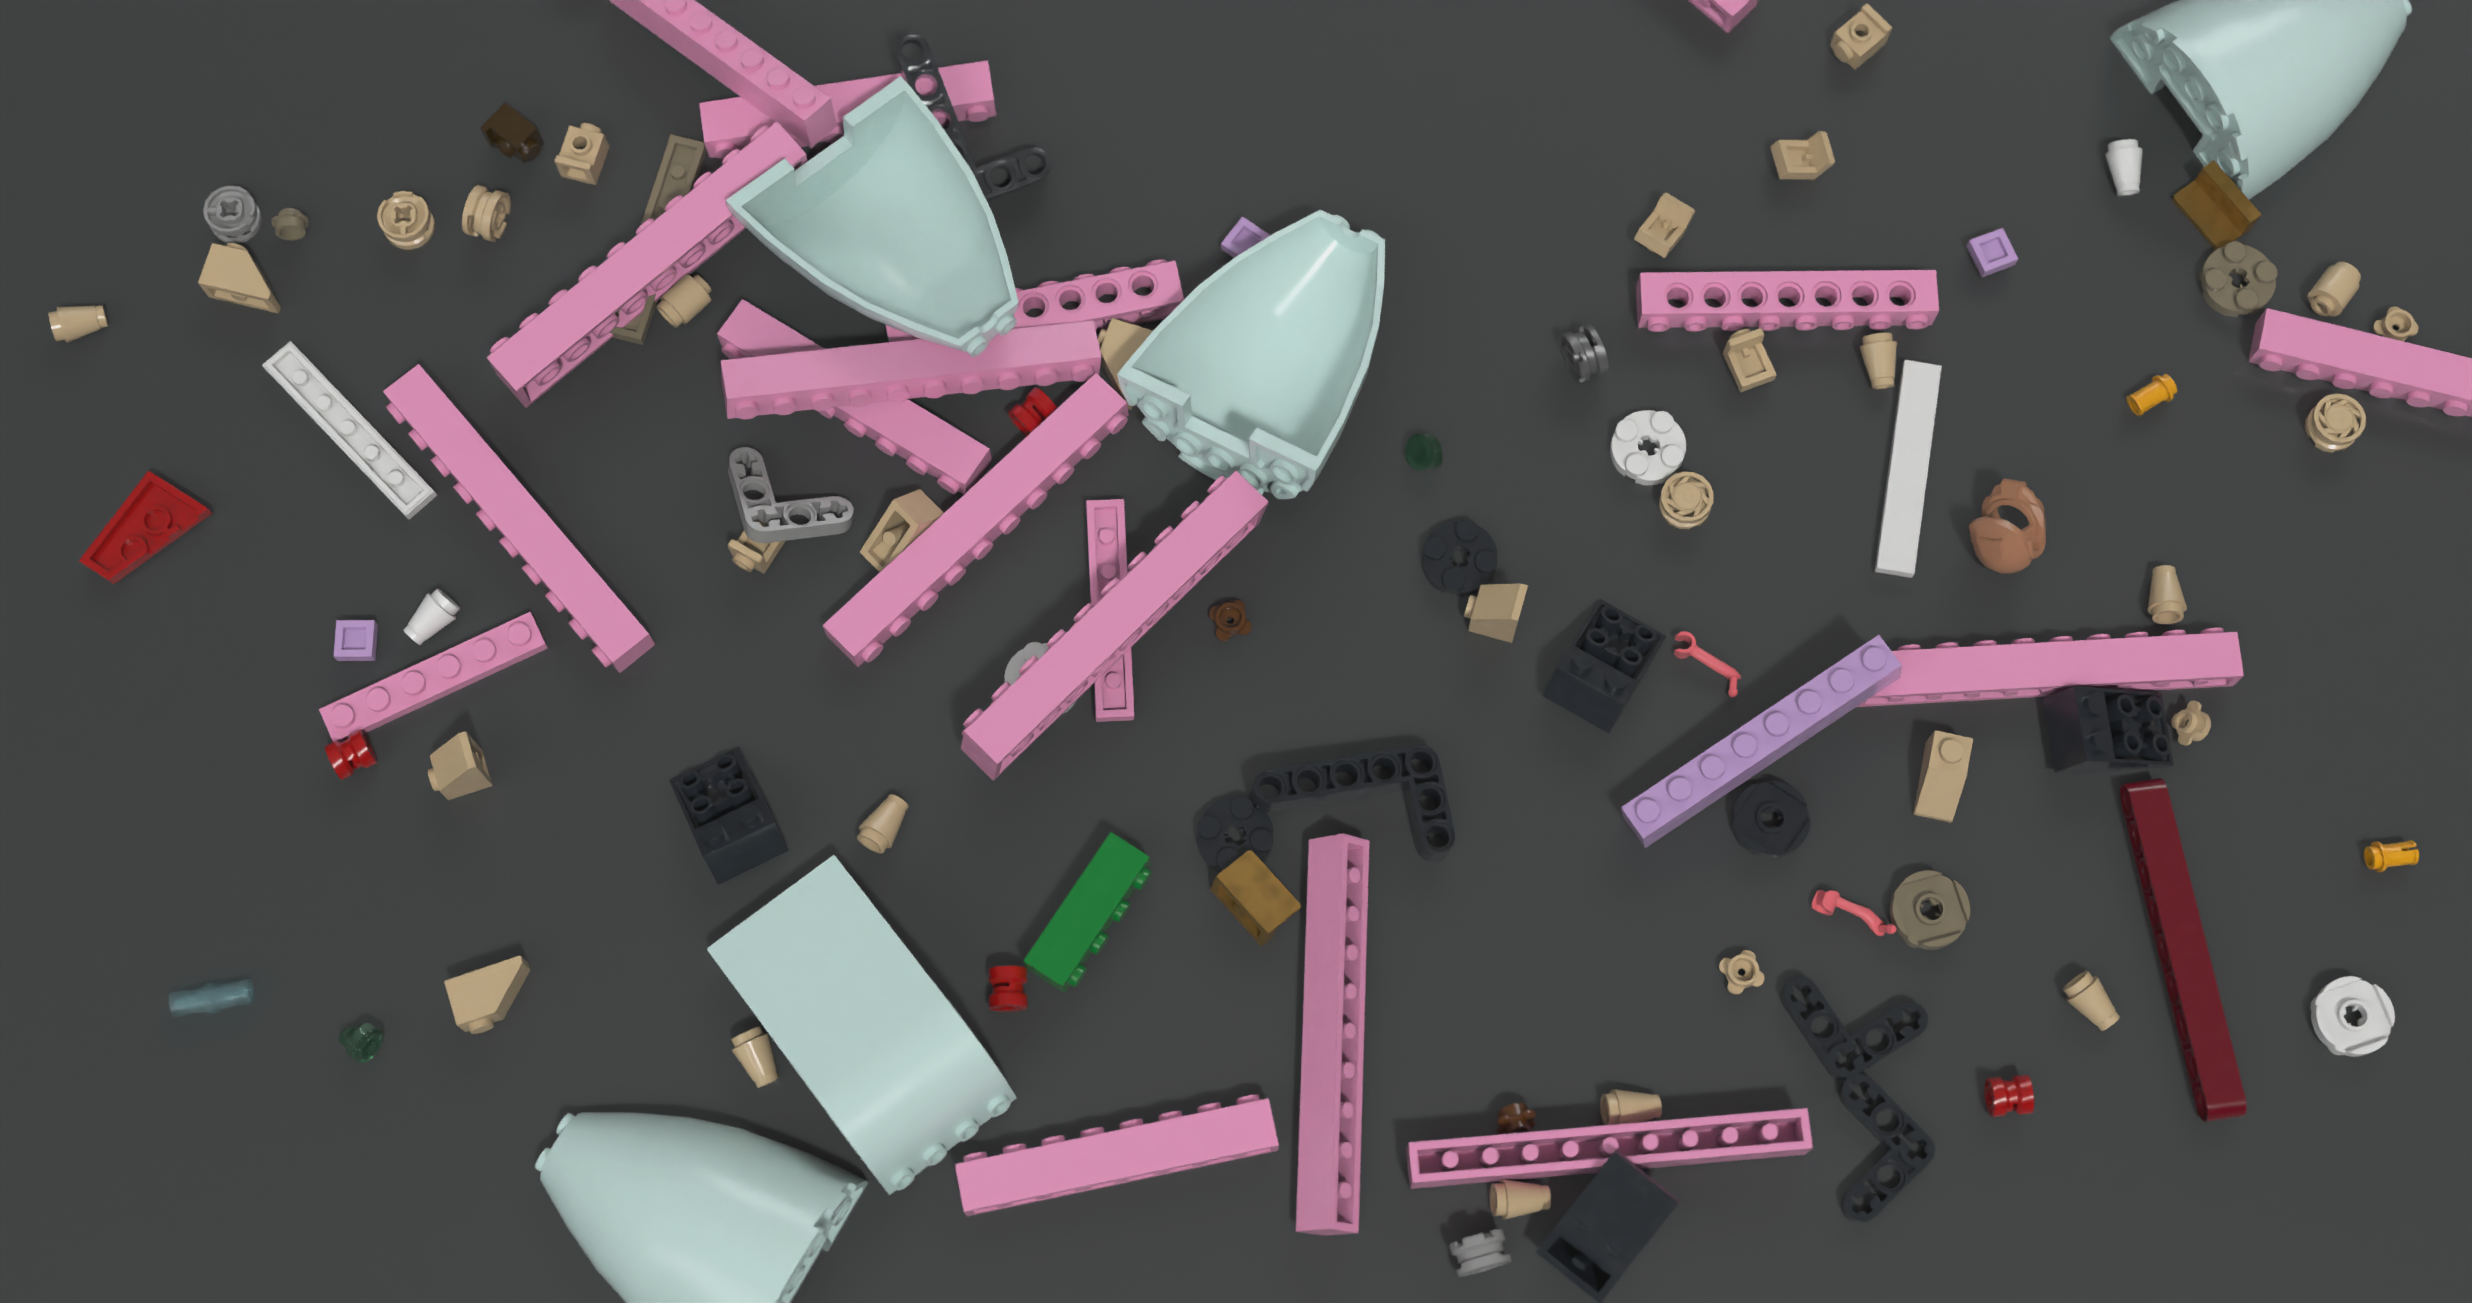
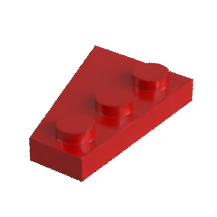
M148 470L83 554L79 562L114 585L213 513L204 505Z

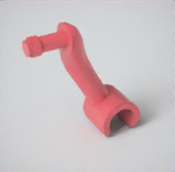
M1683 631L1675 636L1676 641H1685L1689 645L1688 649L1679 648L1674 650V655L1677 658L1685 659L1691 655L1715 672L1730 679L1728 694L1730 697L1738 695L1737 680L1741 679V675L1734 668L1698 647L1695 637L1690 632Z
M1816 891L1811 908L1825 915H1832L1835 907H1838L1861 918L1878 936H1883L1885 933L1894 934L1896 932V927L1893 924L1885 925L1871 909L1840 897L1837 891Z

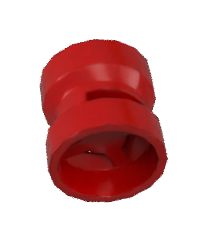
M1035 387L1026 395V401L1022 405H1015L1007 413L1013 424L1027 437L1057 407L1043 391Z
M361 729L350 734L348 740L342 743L335 741L325 746L328 759L341 780L352 776L357 768L363 767L367 769L378 763L373 748Z
M997 966L988 969V980L993 990V993L989 996V1010L1014 1012L1028 1009V996L1024 993V984L1027 982V968L1021 966Z
M2027 1074L2015 1075L2010 1081L2003 1080L2000 1077L1986 1078L1984 1087L1985 1102L1991 1117H2003L2012 1110L2018 1115L2033 1113L2034 1092L2030 1077Z

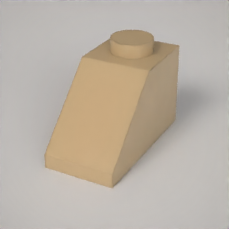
M212 243L198 284L208 297L279 313L281 306L258 265L248 253V250L235 243H227L226 246Z
M1111 318L1108 329L1102 328L1098 336L1102 357L1101 365L1114 390L1126 401L1119 385L1117 374L1153 330ZM1128 404V410H1132L1133 406Z
M921 489L893 499L860 550V553L881 572L944 512Z
M1521 583L1481 585L1477 597L1470 595L1464 617L1471 619L1468 631L1512 643L1528 585Z
M1937 730L1928 738L1924 748L1913 815L1949 823L1953 821L1967 777L1973 738Z
M466 731L458 733L430 755L433 768L428 769L430 783L434 791L439 790L448 800L493 786L483 750Z
M517 956L444 981L456 1025L465 1032L470 1031L471 1034H478L492 1029L494 1022L503 1020L530 972L528 962L523 957Z

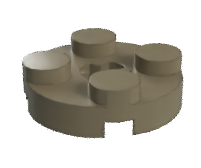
M2230 242L2225 247L2215 250L2201 267L2199 282L2201 281V286L2204 290L2202 293L2203 298L2212 309L2228 317H2238L2239 314H2255L2264 308L2273 296L2278 270L2257 249L2243 245L2240 242ZM2229 275H2241L2246 282V287L2243 288L2242 284L2238 288L2234 287L2231 284L2233 278Z
M1926 870L1908 876L1894 891L1889 907L1891 922L1896 927L1898 935L1903 938L1908 946L1925 950L1941 949L1952 944L1962 934L1970 917V902L1965 890L1955 880L1951 881L1948 877L1942 876L1940 872ZM1928 900L1931 906L1938 905L1940 914L1936 913L1934 915L1938 919L1929 920L1927 916H1923L1920 912V909L1924 907L1921 902Z

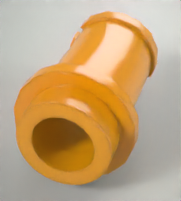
M2156 375L2152 378L2150 384L2126 396V401L2131 411L2136 416H2141L2144 412L2162 401L2169 402L2173 400V395L2177 393V386L2169 375Z
M2413 840L2382 844L2376 841L2364 849V861L2368 869L2384 872L2387 867L2416 865L2419 861V850H2409V848L2417 846Z

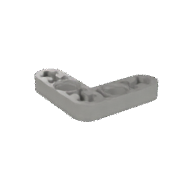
M749 447L737 448L731 453L728 475L744 531L752 541L771 543L841 534L850 529L854 508L847 499L840 496L776 503L761 454ZM741 463H746L747 467L751 468L750 476L746 477L745 467ZM757 490L764 497L759 500H751L744 495V492ZM832 512H836L837 516L842 518H836ZM800 514L807 517L809 522L804 525H797L790 521L789 518L792 515ZM777 518H782V526H780V519ZM758 521H763V524L767 527H762Z

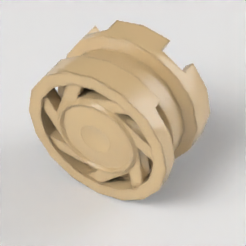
M476 185L470 192L464 206L462 216V230L464 233L476 237L480 234L484 240L496 242V238L500 239L507 225L504 222L505 216L510 214L511 201L509 194L497 190L493 193L488 192L485 186Z
M409 191L393 193V197L387 201L384 199L379 206L377 214L379 226L392 245L407 250L419 248L427 243L434 234V216L422 197H418Z
M2343 394L2327 395L2309 412L2305 419L2304 429L2307 438L2310 437L2315 442V447L2325 452L2334 453L2337 450H2345L2361 435L2365 428L2366 416L2362 406L2350 396Z
M1680 472L1674 474L1665 482L1659 498V509L1662 517L1670 525L1679 529H1690L1698 525L1700 526L1707 519L1711 511L1714 492L1710 483L1697 473Z

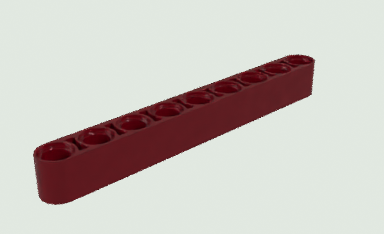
M2162 778L2122 784L2120 787L2121 806L2198 1114L2203 1122L2245 1116L2247 1110L2245 1093L2166 783Z

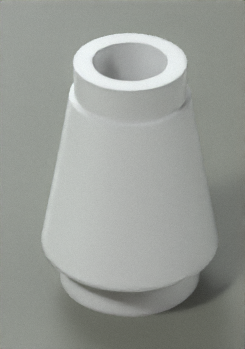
M2135 139L2112 142L2108 144V152L2105 154L2115 187L2117 188V195L2119 196L2133 195L2140 192L2143 149L2138 147V141Z
M437 588L432 594H426L403 631L413 641L421 645L425 640H428L455 620V614L459 611L460 607L443 591Z

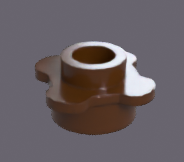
M1240 600L1225 603L1220 607L1214 606L1209 612V617L1215 622L1217 628L1216 638L1220 641L1226 642L1231 636L1238 634L1245 636L1251 632L1252 624L1246 620L1245 604ZM1233 618L1234 622L1232 624H1229L1227 622V619Z
M1514 1103L1505 1106L1497 1113V1123L1500 1126L1497 1129L1498 1135L1529 1132L1535 1126V1121L1533 1120L1536 1116L1535 1111L1529 1110L1525 1103Z

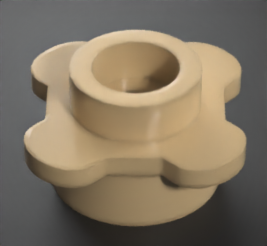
M2391 307L2387 310V316L2373 324V331L2377 335L2405 342L2409 336L2417 334L2418 325L2410 313L2401 310L2399 307ZM2393 325H2396L2399 330L2395 331Z
M2190 701L2187 708L2176 713L2171 720L2172 728H2175L2179 735L2178 742L2184 746L2190 745L2192 741L2204 739L2210 731V717L2207 713L2201 711V703L2197 701Z
M1744 950L1740 955L1732 959L1723 958L1719 963V970L1725 974L1729 982L1727 986L1728 991L1732 994L1739 995L1743 992V989L1750 986L1759 987L1764 982V974L1759 971L1758 963L1755 960L1756 956L1752 951ZM1739 969H1743L1745 971L1744 976H1740L1738 974Z

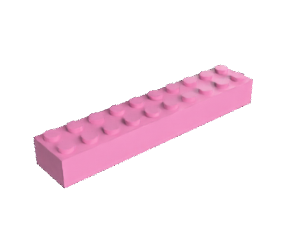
M777 121L770 127L765 125L758 129L750 139L752 142L741 151L738 148L731 151L723 159V165L713 174L706 172L699 177L693 185L694 189L686 196L679 195L672 199L665 207L666 212L655 221L653 218L645 221L637 229V235L627 244L621 242L614 246L607 254L608 259L598 267L594 265L586 269L579 276V283L569 291L563 289L555 294L549 301L550 306L539 315L533 313L520 324L519 328L521 330L510 339L504 337L490 349L491 354L487 357L497 376L525 408L613 338L614 334L610 332L615 327L624 328L643 312L649 296L656 294L654 301H658L685 274H691L746 229L730 213L726 204L728 198L784 158L793 166L794 170L807 162L806 153ZM620 309L619 316H617L615 312Z
M1235 471L1228 478L1223 475L1220 476L1207 490L1209 495L1201 504L1197 500L1194 501L1181 515L1183 520L1175 529L1168 526L1154 541L1156 546L1148 555L1143 551L1133 559L1127 567L1130 571L1121 581L1115 577L1105 586L1100 593L1102 598L1094 607L1088 603L1076 614L1073 619L1075 623L1067 633L1061 629L1046 644L1048 649L1040 659L1034 655L1020 668L1019 673L1021 675L1015 683L1010 685L1008 682H1005L992 695L991 699L993 702L984 712L979 708L968 717L963 724L966 728L961 733L963 735L961 750L993 781L1259 525L1269 501L1240 473Z

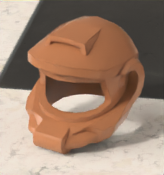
M2004 478L2000 484L1994 487L1992 493L1985 497L1982 504L1981 517L1972 520L1969 524L1970 540L1980 562L1985 567L2000 574H2014L2027 568L2033 559L2038 558L2042 554L2046 544L2045 508L2040 499L2036 498L2034 492L2027 487L2026 482ZM2010 505L2019 509L2027 517L2029 525L2020 530L2009 521L2001 519L1998 507Z

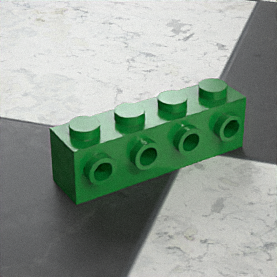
M1110 832L1024 959L1025 968L1064 994L1070 985L1076 988L1087 972L1088 968L1084 964L1093 953L1097 956L1107 943L1109 935L1106 934V931L1112 922L1120 923L1128 912L1131 903L1127 900L1135 888L1141 891L1152 875V871L1149 870L1151 866L1150 857Z

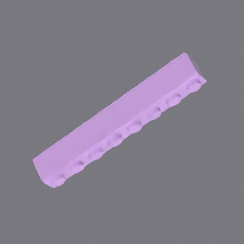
M1877 635L1622 806L1623 819L1643 847L1647 848L1899 679L1902 668L1901 663L1882 638Z

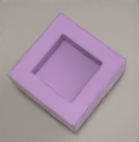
M1242 216L1221 243V250L1235 258L1271 235Z
M2003 228L1971 239L1967 244V248L1981 277L2014 266L2018 261V257Z
M336 620L334 658L337 661H376L378 633L376 621Z

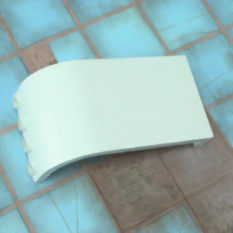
M835 855L831 856L707 948L713 959L889 1195L896 1190H902L910 1185L915 1175L927 1166L939 1163L946 1156L948 1150L960 1141H966L973 1137L982 1124L991 1117L1003 1114L1010 1107L1011 1102L1017 1098L977 1038Z

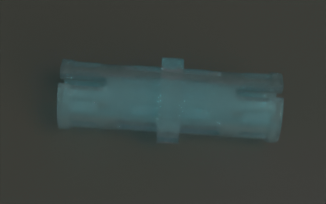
M250 979L220 985L211 982L204 984L202 988L171 992L169 994L170 1011L173 1012L172 1016L176 1018L199 1012L216 1014L220 1012V1009L251 1005L255 1002L254 986L251 984L252 981Z

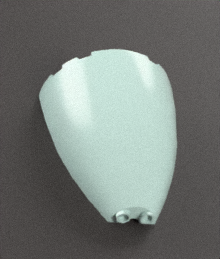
M2178 0L2120 27L2112 34L2110 39L2150 94L2166 85L2203 134L2193 152L2204 167L2214 160L2248 199H2251L2280 179L2326 141L2357 107L2383 69L2405 29L2406 16L2411 14L2412 8L2408 0Z
M901 76L843 117L844 136L801 167L794 170L793 166L784 158L726 200L730 213L777 257L827 295L877 322L923 340L968 352L971 357L981 354L988 346L989 341L998 333L1001 336L1006 335L1017 323V319L1014 317L1019 304L1008 257L986 198L972 170L938 120Z
M1319 210L1277 231L1236 256L1198 285L1151 332L1117 374L1118 381L1129 406H1138L1145 416L1142 423L1159 441L1168 439L1181 451L1178 455L1180 459L1214 480H1217L1222 475L1228 478L1237 471L1261 495L1265 491L1273 493L1277 499L1295 498L1300 491L1304 490L1307 492L1318 478L1338 442L1368 373L1379 331L1385 276V239L1371 230L1362 229L1361 232H1354L1350 230L1349 223L1343 217Z
M582 1112L576 1116L568 1113L561 1120L557 1128L556 1134L559 1137L551 1149L546 1148L535 1164V1169L541 1172L540 1180L567 1228L596 1270L626 1303H791L822 1249L826 1252L829 1251L868 1184L866 1180L810 1153L741 1128L690 1117L646 1113Z

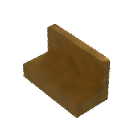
M2214 160L2202 168L2193 182L2172 197L2173 203L2215 250L2225 247L2228 243L2236 241L2246 234L2262 215Z
M1251 850L1247 851L1219 873L1210 889L1261 947L1271 940L1278 927L1299 911L1301 907L1296 898Z

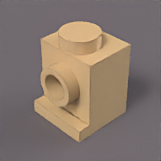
M1867 3L1859 13L1834 33L1830 46L1839 60L1848 63L1856 70L1886 44L1893 27Z
M581 123L580 128L569 126L560 154L556 155L555 164L561 176L596 185L609 150V144L605 135L602 134L600 128L589 123Z

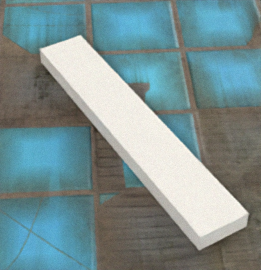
M291 341L262 364L264 369L408 520L437 496L435 491Z
M1904 360L1902 364L1874 572L1912 578L1915 573L1942 368L1940 365Z

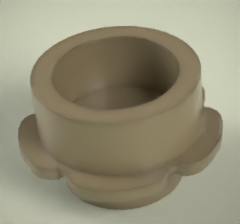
M282 209L279 215L274 216L271 220L272 226L275 227L276 236L281 239L298 240L306 235L309 220L297 209Z

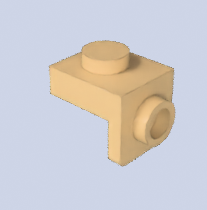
M1818 131L1808 140H1778L1770 146L1780 179L1814 180L1835 163L1826 131Z
M1664 193L1660 197L1653 213L1639 228L1634 240L1644 245L1650 251L1666 258L1683 237L1695 210L1670 194Z
M1762 328L1750 331V329L1737 331L1729 337L1723 351V356L1740 392L1773 381L1777 375L1762 344L1765 336Z
M758 521L762 527H767L763 524V521ZM743 531L737 541L731 539L727 546L733 556L732 561L748 572H751L754 568L765 574L785 541L757 543L748 538L745 531Z

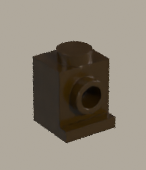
M506 103L480 128L487 143L492 148L496 146L509 159L515 156L524 164L534 160L544 145L537 127Z

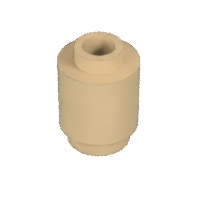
M2337 262L2335 265L2328 267L2308 294V300L2312 309L2321 316L2340 315L2360 287L2361 275L2359 271L2346 262Z
M685 274L660 297L661 302L656 308L673 327L677 328L682 323L686 325L712 301L708 295L712 289L699 275L696 274L694 277H691L689 274Z

